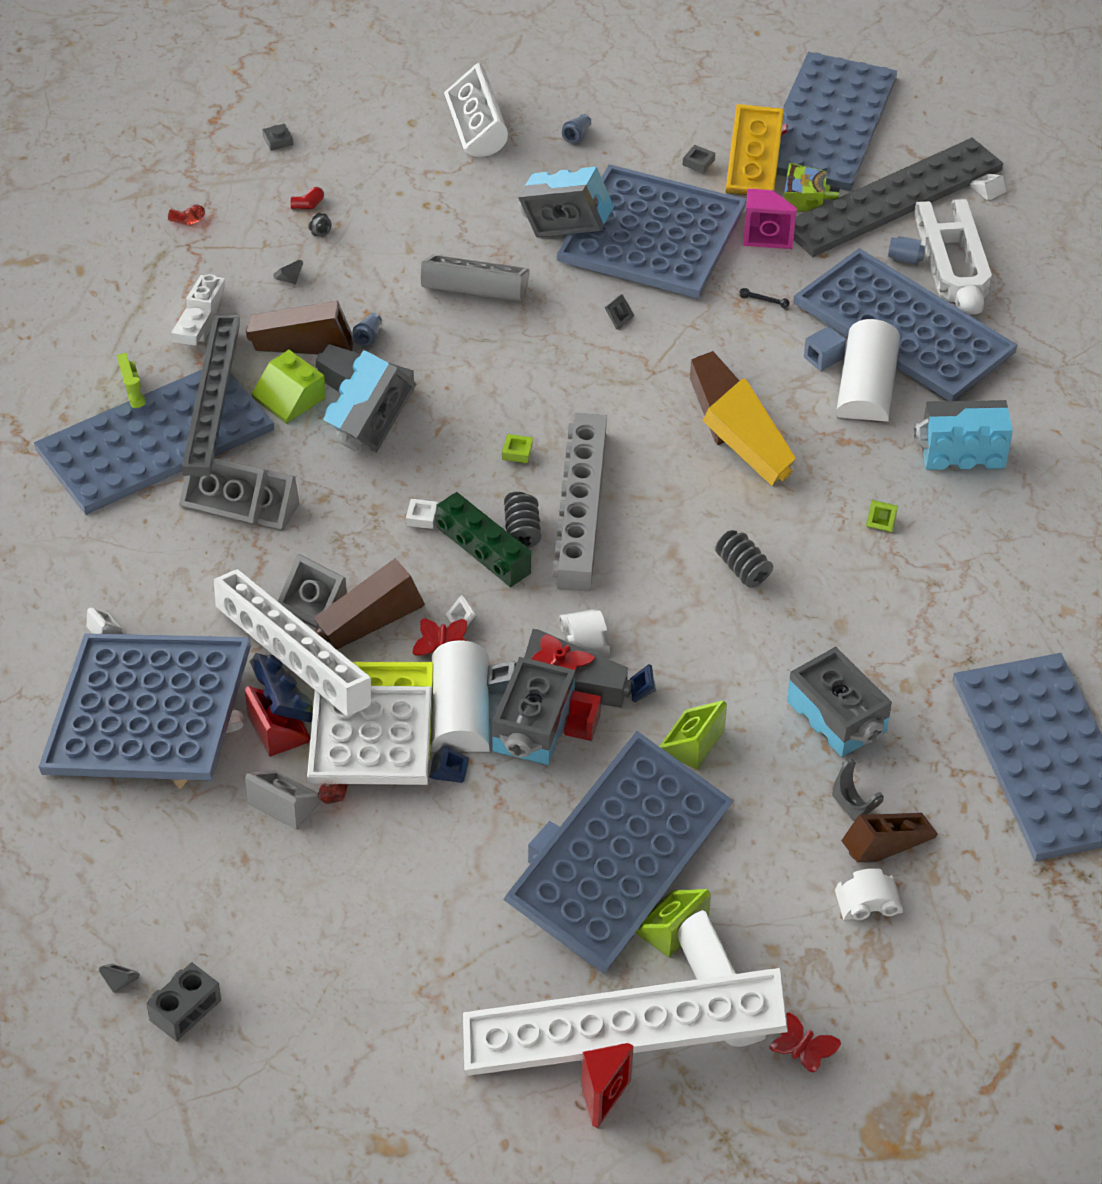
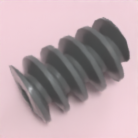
M515 491L508 493L504 499L506 531L527 548L537 545L541 540L538 500L534 496L523 492Z
M735 530L727 531L719 538L715 545L716 553L735 575L740 578L741 582L749 588L758 586L773 571L774 566L772 562L767 561V557L761 554L760 549L755 547L754 542L749 540L746 533H737Z

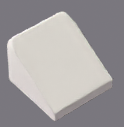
M985 174L969 183L971 188L987 200H992L1006 193L1004 179L1001 175Z

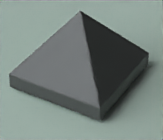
M299 259L280 268L274 273V279L296 284L303 261Z
M623 294L619 295L605 307L616 329L622 327L635 316Z
M113 963L102 965L99 968L100 974L113 993L135 981L140 976L138 971Z

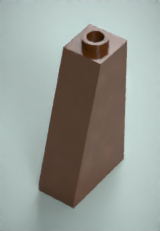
M338 300L250 315L249 325L246 326V337L248 341L252 342L256 351L284 353L290 350L293 353L319 355L324 352L329 344L352 351L354 344L352 331Z
M714 351L691 359L690 380L705 416L708 408L740 380ZM710 429L715 443L717 445L724 443V441L713 430Z
M394 558L313 618L318 626L315 632L338 650L422 608L425 603L411 575Z

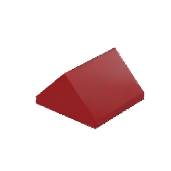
M251 686L246 687L247 715L269 757L310 742L311 737L301 720L272 714L270 706L273 702L271 699L265 698L264 690Z
M629 1043L583 1051L581 1087L592 1126L597 1129L631 1082L634 1046Z

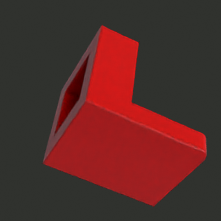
M573 690L570 698V714L564 729L566 736L592 741L601 715V696Z

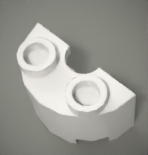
M587 610L559 616L562 632L566 631L568 635L566 636L567 642L604 658L610 657V646H607L604 634L607 628L600 610Z
M882 869L856 871L853 873V879L845 884L840 881L835 889L843 920H863L873 911H879L885 916L903 913L893 875H884Z

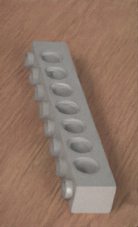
M575 413L574 423H569L568 439H572V442H567L566 458H570V461H565L564 477H568V481H562L561 494L562 497H566V500H560L559 516H563L564 519L558 520L557 536H561V540H556L555 556L559 557V561L554 560L553 577H558V589L591 591L607 415Z

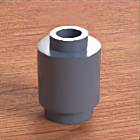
M901 236L891 238L888 257L894 258V261L917 265L918 260L923 261L926 246L921 245L922 240Z

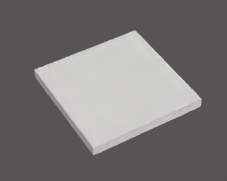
M371 686V706L348 717L315 690L307 772L308 784L428 785L432 687Z

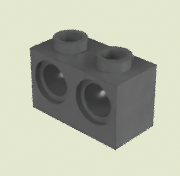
M191 962L183 970L177 971L165 987L155 991L146 1003L149 1021L177 1042L221 1001L219 982Z

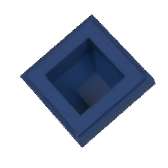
M648 664L630 678L632 680L631 696L633 702L636 703L656 691L652 665Z

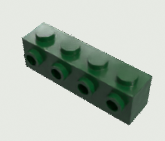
M455 492L436 505L437 528L509 587L514 586L531 574V551L461 494Z

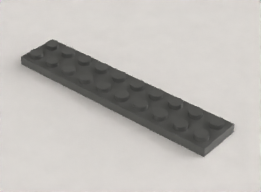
M972 137L797 216L794 241L811 257H815L915 211L917 202L930 201L932 203L969 186L971 181L985 174H995L1002 171L1003 162Z

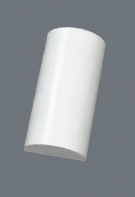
M477 63L447 89L444 94L464 151L471 156L485 157L495 154L505 145L508 131L486 71L481 64Z
M867 319L851 326L848 333L837 403V418L889 422L900 345V334L891 324L881 320Z
M451 641L439 646L432 654L431 752H437L443 746L456 752H489V690L487 687L489 656L483 647L473 642Z
M701 910L689 917L680 926L677 938L696 979L737 974L707 913ZM766 1035L725 1040V1042L734 1047H743L766 1039Z

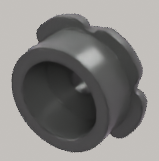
M320 212L315 213L308 224V228L314 236L327 235L332 226L328 216Z

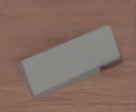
M215 457L210 476H185L179 502L181 506L284 530L300 504L295 476Z

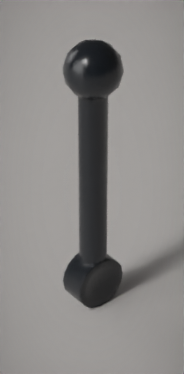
M742 288L739 291L741 298L751 297L779 304L782 308H787L790 305L789 300L786 298L780 300L752 293L747 288Z

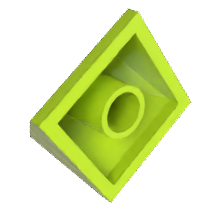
M722 700L684 710L659 747L681 763L697 770L725 731L727 703Z
M708 889L671 891L654 907L638 928L636 934L670 958L681 947L677 938L680 926L689 917L701 910L705 911L709 917L711 893Z

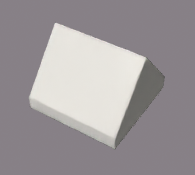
M93 607L87 610L86 627L92 634H120L123 631L108 612Z

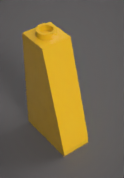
M745 378L741 379L708 408L702 421L772 486L779 479L783 482L793 472L791 466L796 457Z

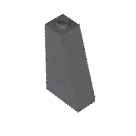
M329 344L324 352L317 356L315 366L324 375L325 384L339 392L342 382L345 379H351L354 374V361L361 354ZM394 365L414 381V370Z
M532 629L524 658L531 659L536 652L542 650L540 647L541 638L548 633ZM557 638L562 643V648L566 645L571 647L569 652L582 651L595 657V660L590 664L576 667L575 691L601 696V704L622 708L624 697L630 696L632 680H628V667Z

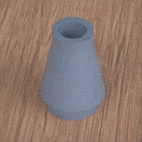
M581 114L579 117L565 122L562 127L563 138L569 143L580 142L591 125V118L586 114Z
M371 313L353 327L352 338L356 344L366 347L376 341L379 327L382 324L380 315Z

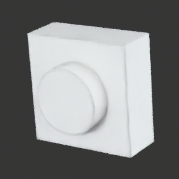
M411 499L406 515V526L433 529L438 502Z

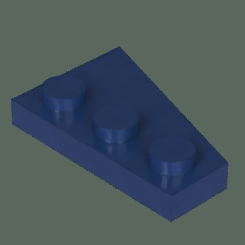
M255 653L249 662L257 680L266 686L263 694L266 699H271L273 702L270 706L272 714L311 723L313 716V707L310 705L311 700L301 693L296 686V680L283 669V663L274 655L270 654L267 656Z

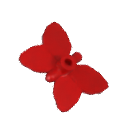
M427 618L421 619L420 631L423 637L417 640L413 646L412 653L424 656L433 653L438 646L445 643L467 641L463 638L467 630V621L459 619L452 622L448 627L445 624L439 627L434 621Z
M545 634L541 638L540 647L542 650L536 652L531 660L575 670V674L576 667L585 666L595 660V657L587 652H569L571 650L569 645L562 648V643L549 634Z
M787 1012L788 1032L780 1033L781 1037L775 1039L769 1045V1049L781 1054L792 1053L793 1059L800 1057L801 1064L808 1071L814 1073L820 1067L821 1058H828L836 1053L841 1046V1041L832 1035H819L812 1039L814 1033L811 1030H808L803 1037L804 1027L797 1016Z

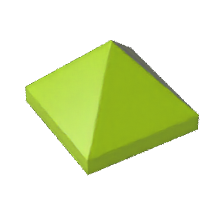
M871 500L866 526L893 532L899 505Z

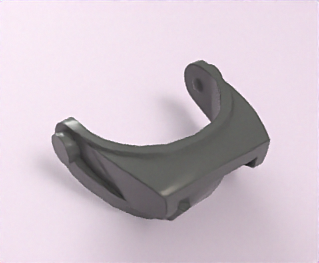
M846 759L843 761L840 772L835 780L832 796L850 818L855 821L859 815H868L883 802L884 796L881 792L875 793L865 803L858 795L853 781L856 763L853 759Z

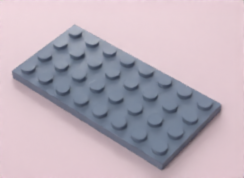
M808 52L783 107V125H788V132L781 135L776 175L787 177L789 163L824 170L827 172V185L840 186V189L851 191L897 79L898 71L887 67L869 65L864 62L846 60L841 57Z
M860 248L794 295V304L847 337L851 326L862 320L876 319L894 326L900 334L896 368L948 401L958 399L1016 353L1017 344Z
M202 369L144 394L146 404L142 407L132 408L128 401L34 442L36 452L85 515L182 471V463ZM230 373L214 457L274 430L273 421L232 373Z
M1062 653L954 673L952 681L1034 861L1102 848V734Z
M636 731L503 900L601 973L605 974L734 800L643 734Z

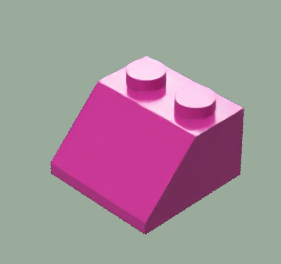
M748 189L743 246L793 249L797 208L773 190Z

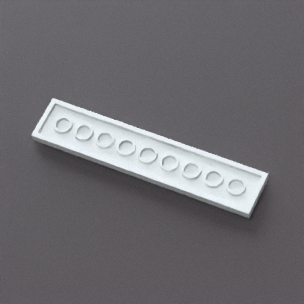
M780 968L464 1012V1070L467 1076L580 1061L583 1057V1051L624 1043L633 1045V1053L788 1032L782 973Z

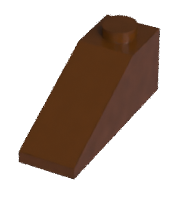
M922 812L859 815L841 841L849 851L850 856L857 863L876 862L936 838L938 833Z

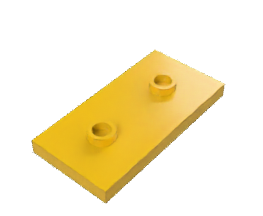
M736 104L725 193L747 195L748 189L775 190L784 108Z

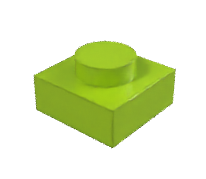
M507 434L502 450V460L528 464L533 447V437Z

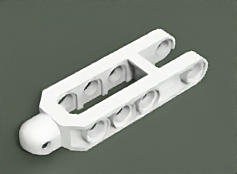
M952 200L951 209H953L955 222L937 223L930 201L917 202L915 206L916 224L923 246H926L925 253L939 297L947 302H955L956 307L968 315L981 313L984 307V298L989 294L988 287L990 286L992 274L967 200ZM959 242L960 246L964 248L966 254L965 262L969 263L971 269L970 277L960 278L953 274L944 243Z

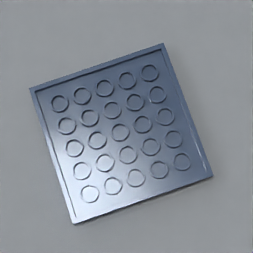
M609 164L601 178L614 205L613 210L601 231L568 234L557 253V261L699 299L746 208L747 199Z
M84 633L38 767L41 775L212 781L251 648L249 637Z

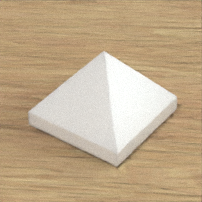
M463 594L446 613L451 623L459 619H465L467 626L477 615Z

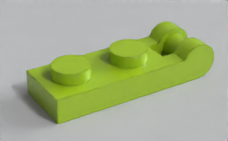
M127 353L116 355L131 407L139 408L144 406L146 399L144 394L140 392L142 385L134 360L129 362Z

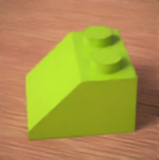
M287 350L269 362L251 396L287 424L326 398L324 375L292 351Z

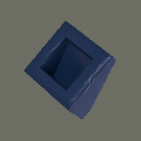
M443 746L433 756L429 778L463 783L469 757Z

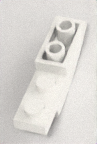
M211 274L200 275L186 298L185 311L171 332V342L197 345L199 341H205L212 326L213 316L216 315L221 301L225 278H219Z

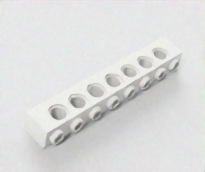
M238 569L214 579L215 606L348 717L371 706V677Z

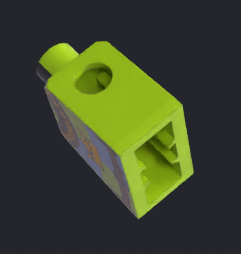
M789 163L784 199L797 208L796 212H808L823 205L824 199H838L840 186L827 185V172L824 170Z

